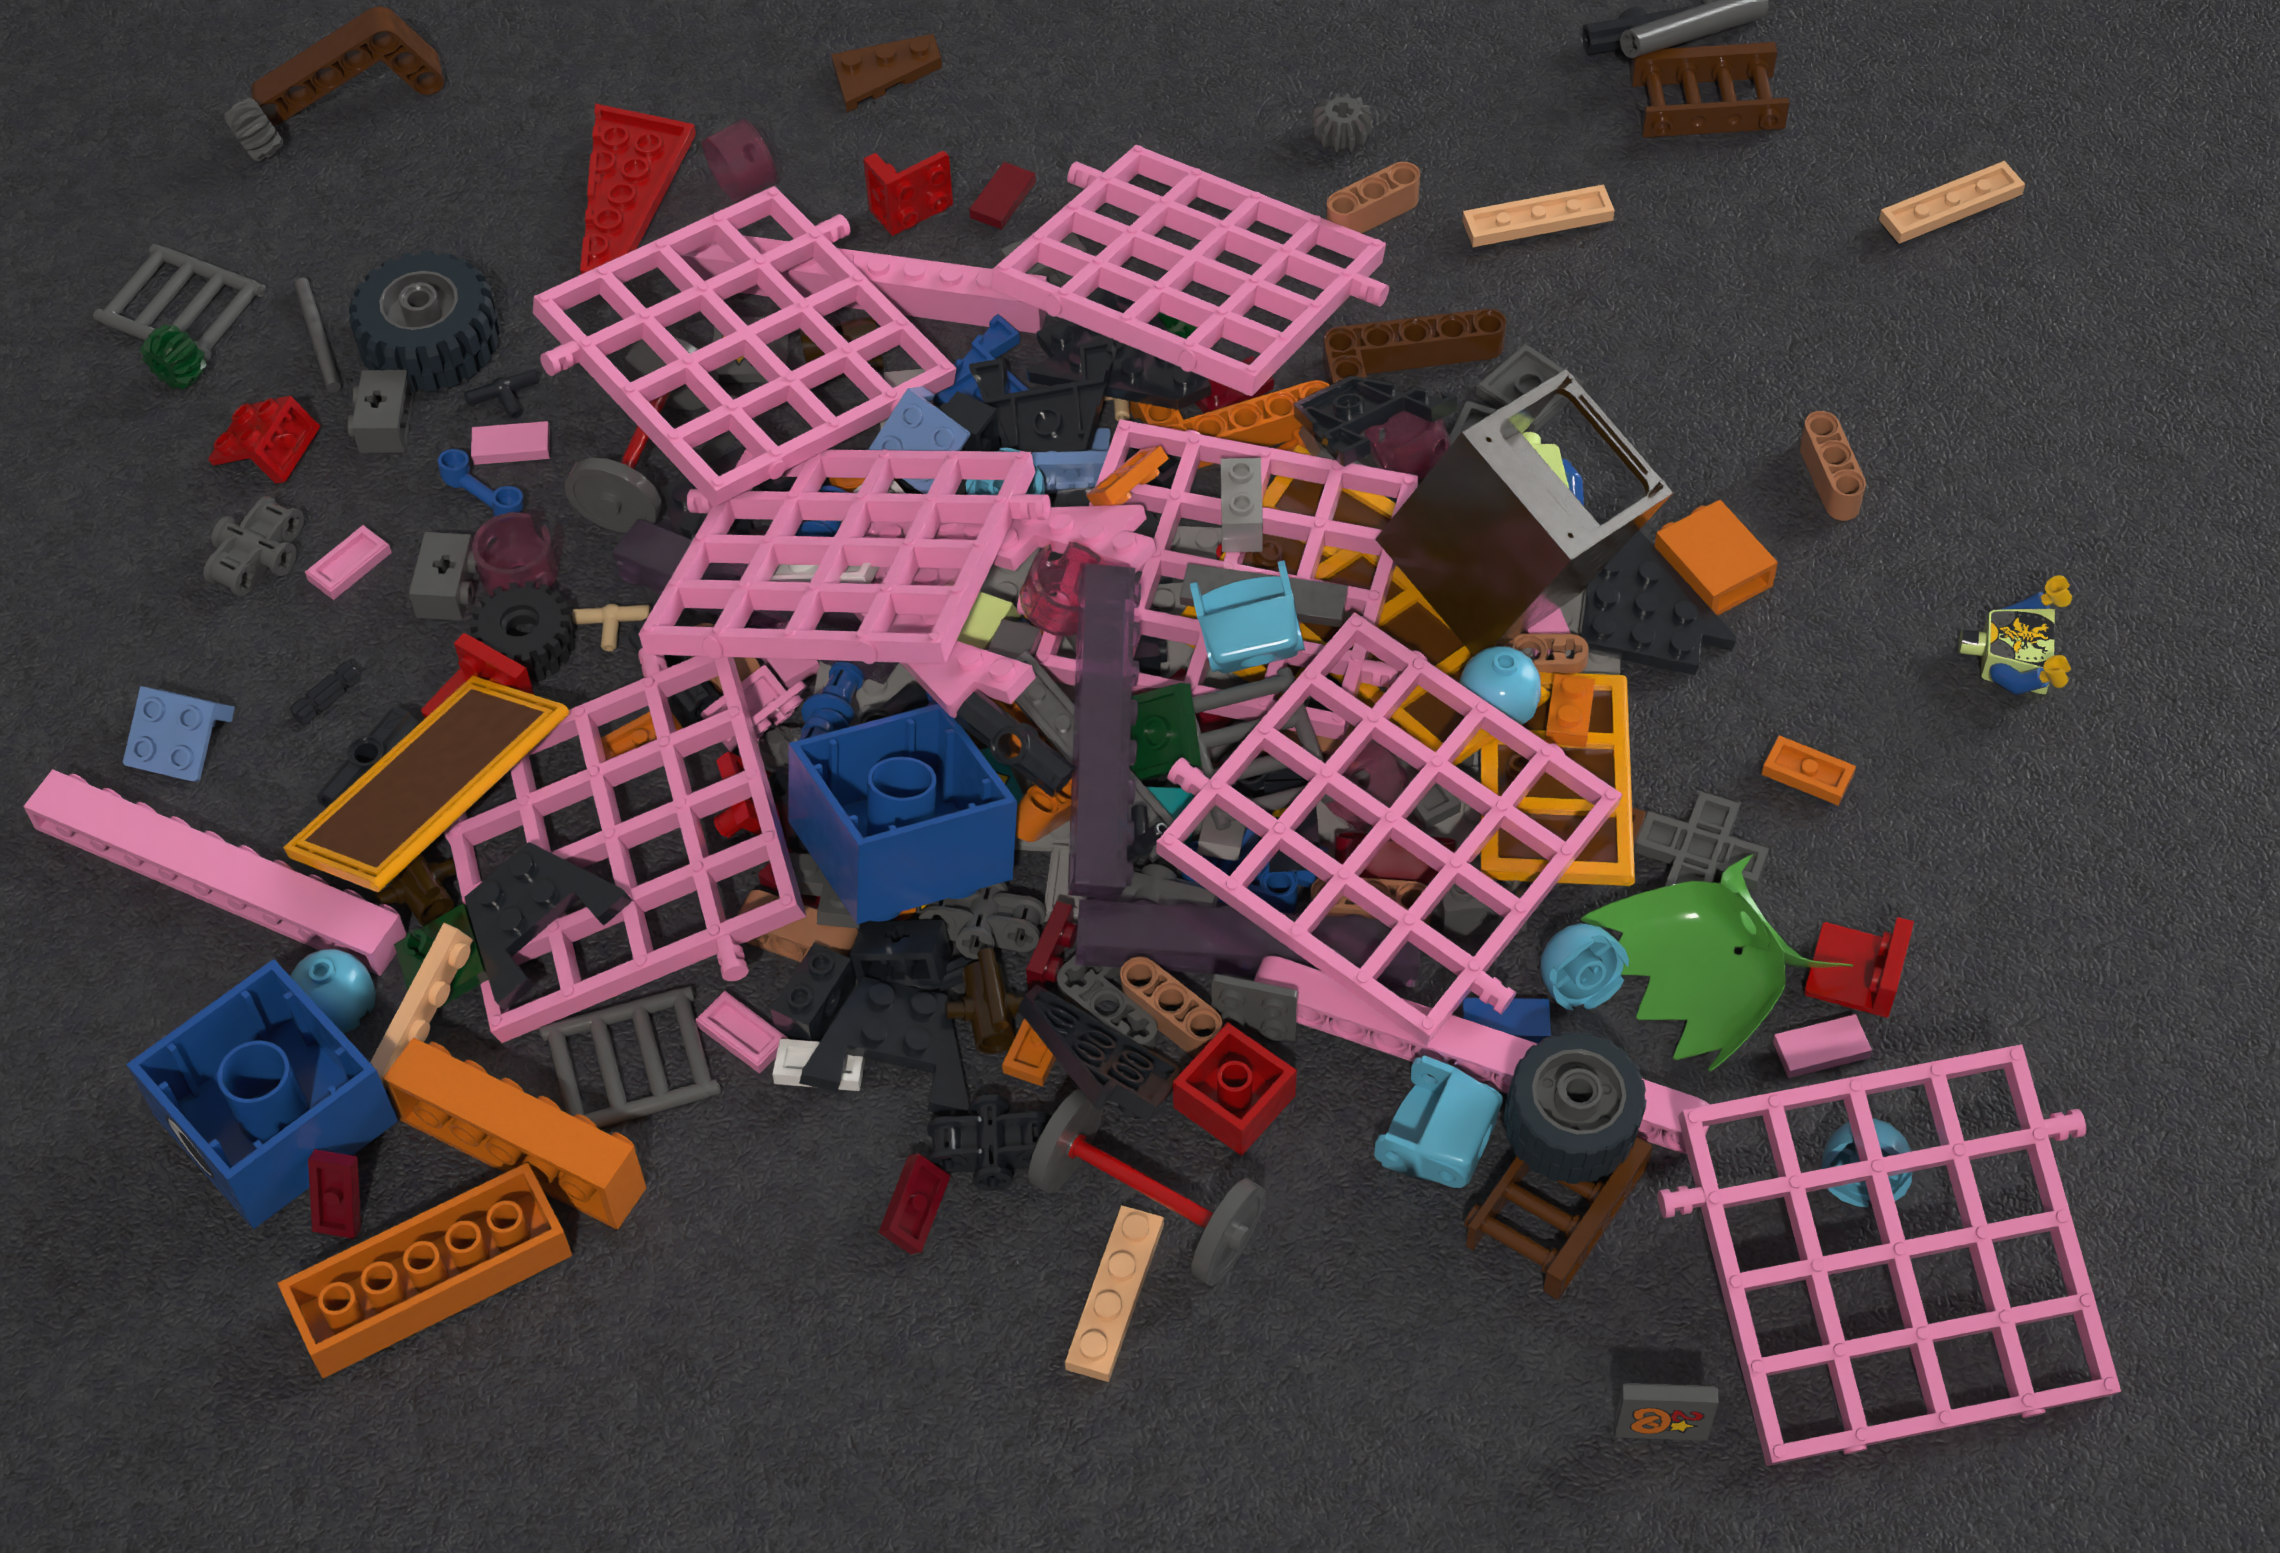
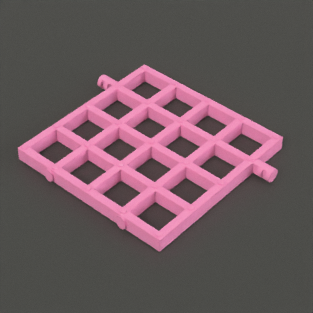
M1138 145L1131 148L1105 172L1077 161L1074 162L1069 169L1067 181L1084 190L993 268L991 289L1042 309L1051 316L1071 321L1104 336L1113 338L1120 343L1180 366L1186 372L1192 371L1250 396H1253L1350 295L1381 307L1389 292V285L1369 278L1383 263L1386 243L1381 240L1366 236L1323 219L1320 216L1305 212ZM1137 174H1140L1173 188L1162 197L1128 182ZM1198 197L1229 209L1232 212L1222 221L1187 207V205ZM1104 203H1108L1140 217L1132 225L1128 226L1095 213V211ZM1255 221H1259L1293 236L1283 245L1250 232L1247 229ZM1166 226L1201 241L1190 251L1154 235ZM1071 232H1074L1107 247L1095 257L1063 244L1061 241ZM1317 244L1355 260L1346 269H1343L1307 253ZM1226 250L1262 266L1253 275L1217 262L1215 259ZM1133 256L1168 270V272L1158 281H1154L1120 266ZM1039 262L1073 276V278L1060 288L1030 276L1026 272ZM1286 274L1321 288L1324 291L1315 300H1312L1275 284ZM1195 281L1230 295V297L1219 307L1186 294L1182 290L1189 283ZM1097 287H1100L1135 303L1124 313L1091 301L1086 297ZM1253 306H1257L1293 322L1283 332H1280L1243 316ZM1161 312L1198 328L1187 339L1152 326L1148 322ZM1222 337L1261 354L1250 365H1247L1210 348Z
M775 186L544 291L533 298V314L562 344L551 351L541 354V364L546 373L554 376L560 373V371L580 363L714 507L770 478L773 480L779 478L784 471L889 418L907 388L923 386L931 393L936 394L954 385L957 369L832 244L850 234V226L847 219L843 215L838 214L814 226ZM771 215L794 239L764 254H760L738 230ZM715 241L738 266L704 281L681 256ZM813 258L837 283L804 298L780 273ZM658 267L681 293L646 309L623 283ZM757 284L782 310L747 326L723 300ZM600 294L623 320L586 336L563 311ZM856 301L881 327L848 343L823 317ZM700 311L725 337L689 354L665 328ZM800 328L825 355L791 371L766 344ZM643 339L667 365L635 381L629 382L606 356ZM900 345L926 372L892 388L867 361ZM744 356L768 383L733 400L708 373ZM844 373L870 400L836 417L810 389ZM686 384L706 405L710 412L674 429L649 402ZM787 401L813 429L777 446L752 418ZM729 430L755 458L718 476L692 448Z
M1119 419L1096 486L1125 463L1130 447L1144 449L1161 446L1166 454L1182 457L1171 489L1138 484L1130 490L1131 498L1122 504L1141 505L1146 511L1162 514L1154 537L1157 551L1138 570L1142 571V575L1131 606L1078 596L1089 562L1074 557L1069 559L1056 597L1022 590L1017 603L1018 614L1048 619L1034 659L1054 682L1127 697L1177 683H1189L1192 697L1219 691L1222 689L1203 686L1210 663L1199 620L1150 610L1161 575L1184 580L1187 564L1280 576V572L1242 565L1246 552H1226L1224 561L1170 551L1181 517L1222 525L1221 499L1189 493L1200 461L1221 465V459L1261 458L1262 501L1271 474L1325 484L1315 517L1262 507L1263 533L1307 542L1297 576L1288 574L1289 578L1331 583L1315 579L1324 546L1380 556L1371 589L1367 590L1348 586V596L1344 611L1363 615L1362 618L1377 628L1396 563L1375 540L1382 530L1333 521L1342 488L1397 498L1392 515L1393 518L1418 487V476L1353 463L1344 467L1332 459L1200 435L1194 430L1179 431ZM1069 620L1122 631L1110 667L1056 656ZM1141 635L1196 646L1184 682L1129 671ZM1303 641L1305 650L1299 651L1296 656L1269 663L1264 679L1278 676L1277 672L1282 668H1286L1288 664L1307 668L1326 645ZM1356 642L1354 643L1353 650H1348L1329 673L1344 675L1341 688L1355 698L1358 696L1361 682L1389 689L1401 673L1385 662L1368 660L1370 652ZM1279 693L1204 712L1244 721L1261 719L1276 704ZM1306 707L1315 735L1341 741L1345 740L1349 722L1334 712ZM1295 727L1288 729V730L1296 731Z
M746 449L735 468L755 457ZM825 450L783 472L780 477H797L789 492L751 491L753 489L751 488L714 507L698 489H690L687 494V508L689 512L708 513L639 632L644 653L652 655L708 656L712 659L720 657L863 661L867 664H873L874 662L945 664L1013 519L1047 520L1049 518L1051 510L1049 496L1026 494L1036 473L1031 452ZM826 477L865 478L858 493L819 492ZM894 478L935 479L927 494L887 493ZM962 479L1005 480L998 495H955ZM735 519L773 520L765 536L726 535ZM803 520L843 521L835 537L795 536ZM871 521L913 522L905 538H863ZM941 523L983 524L976 540L933 539ZM710 563L749 564L740 581L701 580ZM863 563H871L873 567H890L882 584L840 583V577L848 566H862ZM779 564L819 565L811 582L770 581ZM918 568L962 569L954 586L910 585ZM684 608L724 609L714 627L674 626ZM754 610L795 611L786 629L744 628ZM824 612L867 613L858 631L815 630ZM895 614L939 615L930 634L887 632Z
M1354 612L1211 779L1204 776L1203 771L1197 767L1193 768L1190 766V762L1184 758H1180L1173 765L1167 779L1173 784H1179L1183 791L1192 793L1195 798L1157 840L1156 853L1427 1046L1470 991L1478 995L1479 1000L1485 1004H1491L1494 1007L1493 1009L1499 1014H1502L1514 999L1516 991L1510 987H1504L1500 980L1496 977H1490L1485 972L1618 807L1622 793L1567 757L1559 746L1546 743L1430 664L1421 652L1411 651ZM1355 642L1401 673L1372 709L1326 678L1327 674ZM1417 685L1465 717L1436 753L1389 721V718ZM1308 696H1311L1356 727L1326 763H1323L1279 732ZM1481 728L1529 760L1528 764L1501 797L1452 764ZM1372 739L1420 771L1390 808L1342 776ZM1262 750L1309 782L1279 819H1276L1231 787ZM1545 772L1595 805L1566 842L1516 808ZM1435 783L1484 816L1455 853L1406 820ZM1325 794L1373 826V829L1343 865L1295 832ZM1215 805L1262 837L1231 876H1228L1183 844ZM1500 827L1550 861L1520 899L1470 865ZM1389 839H1392L1439 872L1408 911L1359 877ZM1278 850L1327 883L1295 922L1247 889ZM1454 884L1504 918L1474 957L1424 923L1425 919ZM1343 895L1392 929L1360 969L1311 935ZM1408 941L1458 976L1427 1016L1376 981Z
M641 648L638 652V657L642 664L643 675L646 678L570 709V714L510 769L517 799L467 819L465 811L444 831L445 837L451 845L464 904H466L464 897L483 882L480 879L473 846L522 825L527 843L531 842L580 868L587 867L609 857L615 885L622 888L633 900L604 926L587 907L567 916L564 912L513 956L514 961L519 965L552 951L561 990L509 1011V1008L507 1010L502 1009L494 1000L489 980L480 984L490 1031L501 1043L716 954L719 965H721L720 970L723 979L726 981L740 980L749 972L747 963L744 960V951L740 944L807 917L734 657L712 659L708 656H695L668 668L664 655L645 654L643 648ZM719 676L728 710L676 731L667 697ZM649 706L657 740L606 761L598 727ZM579 735L587 769L537 790L529 756ZM735 736L745 771L692 793L683 758ZM664 766L673 801L622 822L613 787ZM594 796L602 831L551 852L543 816ZM752 797L762 834L709 856L700 819ZM681 828L690 864L637 886L628 849ZM770 860L780 898L726 921L716 882ZM697 891L707 929L654 951L644 912ZM624 921L633 960L581 981L573 942Z
M2022 1044L1685 1109L1678 1115L1696 1188L1688 1189L1686 1185L1679 1186L1672 1193L1669 1189L1658 1190L1659 1208L1663 1218L1674 1217L1676 1211H1680L1681 1215L1692 1213L1693 1208L1701 1207L1766 1466L1843 1451L1844 1455L1867 1450L1868 1445L2020 1414L2022 1418H2029L2046 1413L2045 1409L2113 1396L2121 1392L2049 1138L2053 1137L2056 1141L2067 1140L2069 1134L2074 1138L2085 1136V1119L2079 1109L2068 1110L2065 1116L2062 1112L2052 1113L2049 1119H2043ZM2004 1068L2021 1130L1964 1141L1947 1079ZM1924 1084L1941 1146L1883 1157L1866 1095ZM1844 1100L1860 1162L1801 1173L1785 1111ZM1763 1115L1779 1178L1719 1189L1703 1127ZM2027 1149L2045 1213L1987 1224L1970 1160ZM1946 1165L1964 1229L1905 1240L1888 1176ZM1865 1181L1882 1245L1823 1256L1806 1192ZM1784 1197L1800 1261L1740 1273L1724 1208ZM2050 1231L2068 1296L2010 1308L1993 1242ZM1969 1247L1987 1313L1928 1324L1911 1259ZM1888 1264L1905 1329L1845 1341L1828 1275ZM1806 1280L1823 1346L1762 1358L1745 1292ZM2074 1314L2092 1381L2034 1393L2016 1326ZM1992 1331L2010 1398L1951 1410L1933 1342ZM1910 1347L1928 1415L1868 1427L1850 1359ZM1828 1364L1845 1431L1784 1444L1767 1376Z

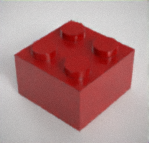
M1227 1023L1173 1081V1108L1242 1156L1296 1096L1297 1070Z

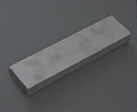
M1187 564L1180 593V605L1195 607L1190 583L1193 582L1198 583L1202 596L1214 589L1234 582L1274 575ZM1289 578L1299 622L1341 627L1348 596V586Z

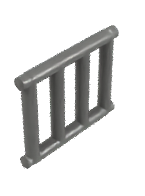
M152 244L149 249L150 256L104 309L97 308L95 310L93 319L116 330L146 340L148 335L155 330L150 325L194 274L206 277L209 281L171 324L177 326L181 332H186L224 285L240 290L196 343L197 347L204 352L205 356L203 358L207 363L211 358L210 350L253 298L255 296L262 297L265 294L266 286L250 278L165 246ZM164 262L179 267L135 320L120 315Z
M1286 667L1280 669L1277 672L1278 676L1192 697L1194 714L1280 692L1284 694L1296 679L1291 668ZM1303 702L1279 731L1295 727L1302 748L1325 763ZM1195 715L1202 766L1197 768L1203 771L1204 776L1211 779L1220 768L1213 769L1207 749L1245 740L1263 718L1201 733ZM1271 755L1256 758L1236 781L1288 767ZM1307 785L1249 800L1266 812L1289 807ZM1327 794L1321 799L1324 804L1335 801ZM1216 805L1210 811L1217 830L1228 829L1231 826V822L1236 821L1235 818Z
M692 986L677 988L556 1021L539 1028V1033L544 1042H549L567 1114L573 1117L576 1114L583 1115L590 1119L599 1129L707 1099L710 1096L721 1093L719 1083H717L716 1079H711L690 1003L694 1001ZM674 1007L695 1084L669 1091L649 1014ZM629 1019L633 1020L652 1096L631 1102L626 1101L607 1025ZM590 1030L610 1107L584 1114L565 1037Z

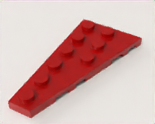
M595 103V126H593L592 131L593 149L592 153H590L587 188L588 205L585 210L586 227L582 243L581 274L637 249L696 135L694 124Z

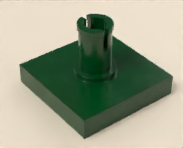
M1177 683L1116 700L1125 764L1140 781L1168 775L1173 765L1180 758L1190 762V766L1193 768L1202 766L1191 686L1189 683Z
M464 903L424 927L413 930L412 934L409 932L405 938L394 944L408 991L443 923L459 929L473 939L470 945L469 958L465 965L457 970L450 983L449 996L441 1007L488 980L468 908Z

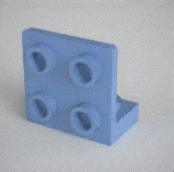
M925 387L907 388L868 450L961 451L970 437V432L930 402L935 395ZM935 479L903 480L922 494H927Z
M1097 428L1092 448L1088 451L1033 452L1032 459L1044 477L1045 494H1057L1058 490L1096 487L1109 450L1110 429Z
M140 686L123 764L188 781H200L212 727H215L216 720L232 722L235 707Z

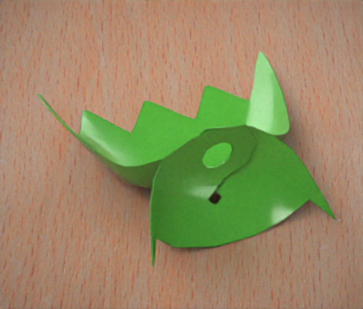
M1753 854L1729 866L1722 873L1720 883L1689 881L1669 885L1615 901L1580 918V921L1590 925L1610 928L1623 933L1619 943L1626 950L1629 965L1627 967L1624 964L1620 975L1650 977L1647 990L1636 1016L1638 1020H1687L1673 1059L1680 1060L1722 1049L1708 1068L1709 1072L1732 1055L1769 1014L1785 987V965L1810 968L1853 967V964L1828 963L1805 959L1784 942L1756 906L1743 878L1742 870L1748 864ZM1735 947H1744L1742 954H1735Z

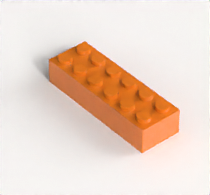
M413 1037L383 1077L400 1121L503 1173L528 1162L545 1194L617 1230L646 1190L635 1146L627 1137L616 1132L610 1135L598 1129L590 1119L583 1115L576 1114L573 1117L561 1111L559 1106L549 1098L544 1096L535 1098L525 1093L514 1081L508 1078L499 1080L489 1075L482 1066L474 1061L466 1060L462 1062L452 1057L448 1050L435 1042H430L428 1045Z
M527 1162L277 1284L322 1379L571 1257L572 1253L565 1233Z

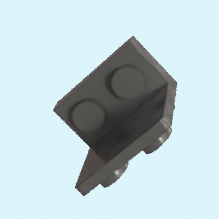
M1228 973L1213 975L1211 983L1212 1008L1221 1016L1223 1027L1229 1023L1240 1031L1261 1034L1270 1040L1280 1041L1286 1039L1296 1041L1300 1026L1298 1023L1299 992L1297 990L1254 982L1252 978Z

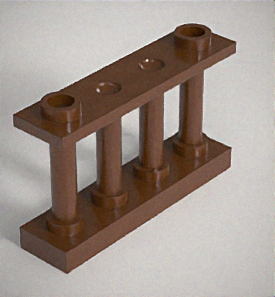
M1775 42L1669 48L1633 58L1630 74L1632 87L1647 86L1651 106L1645 107L1642 137L1785 129L1790 104L1789 98L1773 99L1768 78H1773L1777 48ZM1753 79L1758 100L1737 101L1732 80ZM1718 81L1722 102L1701 103L1697 83ZM1683 84L1687 104L1666 105L1662 85Z
M1637 1137L1633 1148L1631 1147L1629 1156L1616 1167V1170L1612 1172L1613 1174L1606 1184L1601 1181L1597 1184L1594 1182L1588 1183L1587 1181L1578 1182V1184H1567V1182L1557 1180L1558 1183L1588 1199L1587 1204L1590 1205V1208L1584 1217L1578 1214L1573 1217L1519 1186L1530 1169L1523 1160L1516 1157L1483 1206L1476 1203L1469 1212L1464 1223V1227L1468 1228L1466 1247L1474 1251L1485 1234L1489 1235L1542 1266V1272L1546 1274L1543 1292L1559 1300L1647 1170L1653 1146ZM1508 1200L1565 1232V1238L1568 1240L1561 1251L1556 1248L1550 1251L1497 1220L1496 1217Z

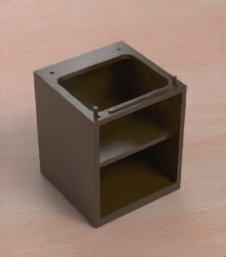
M1565 369L1461 432L1375 540L1471 654L1475 656L1483 649L1504 646L1580 595L1673 492L1575 380L1574 376ZM1555 394L1567 397L1637 477L1645 489L1644 498L1601 526L1522 435Z

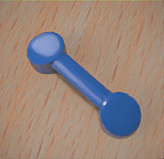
M449 449L439 455L438 468L443 481L451 487L464 488L493 509L495 518H509L518 514L523 509V494L518 488L503 486L493 491L471 476L469 457L466 452L460 449Z

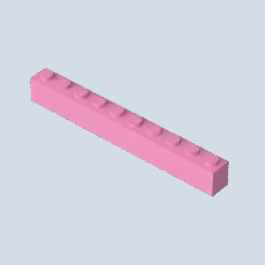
M743 235L760 254H764L789 242ZM715 241L681 256L704 281L738 266ZM837 248L905 316L990 327L989 322L991 319L999 314L1017 331L1037 334V331L1043 328L1047 314L1046 311L991 289L993 269ZM813 258L780 273L804 298L837 283ZM1028 274L1047 282V276ZM757 284L739 292L768 296ZM856 301L844 306L864 310Z
M52 769L23 806L36 830L315 949H337L352 954L365 965L369 972L381 976L397 952L394 944L407 935L400 914L388 905L380 904L377 906L365 901L358 893L352 890L345 889L341 891L331 887L319 876L312 874L305 876L294 871L291 866L283 861L274 860L272 862L262 858L247 846L240 845L236 847L225 842L214 832L205 831L203 833L191 828L184 820L172 816L167 818L160 815L145 803L137 802L134 804L124 800L115 791L109 788L101 790L91 786L76 774H69L67 776Z

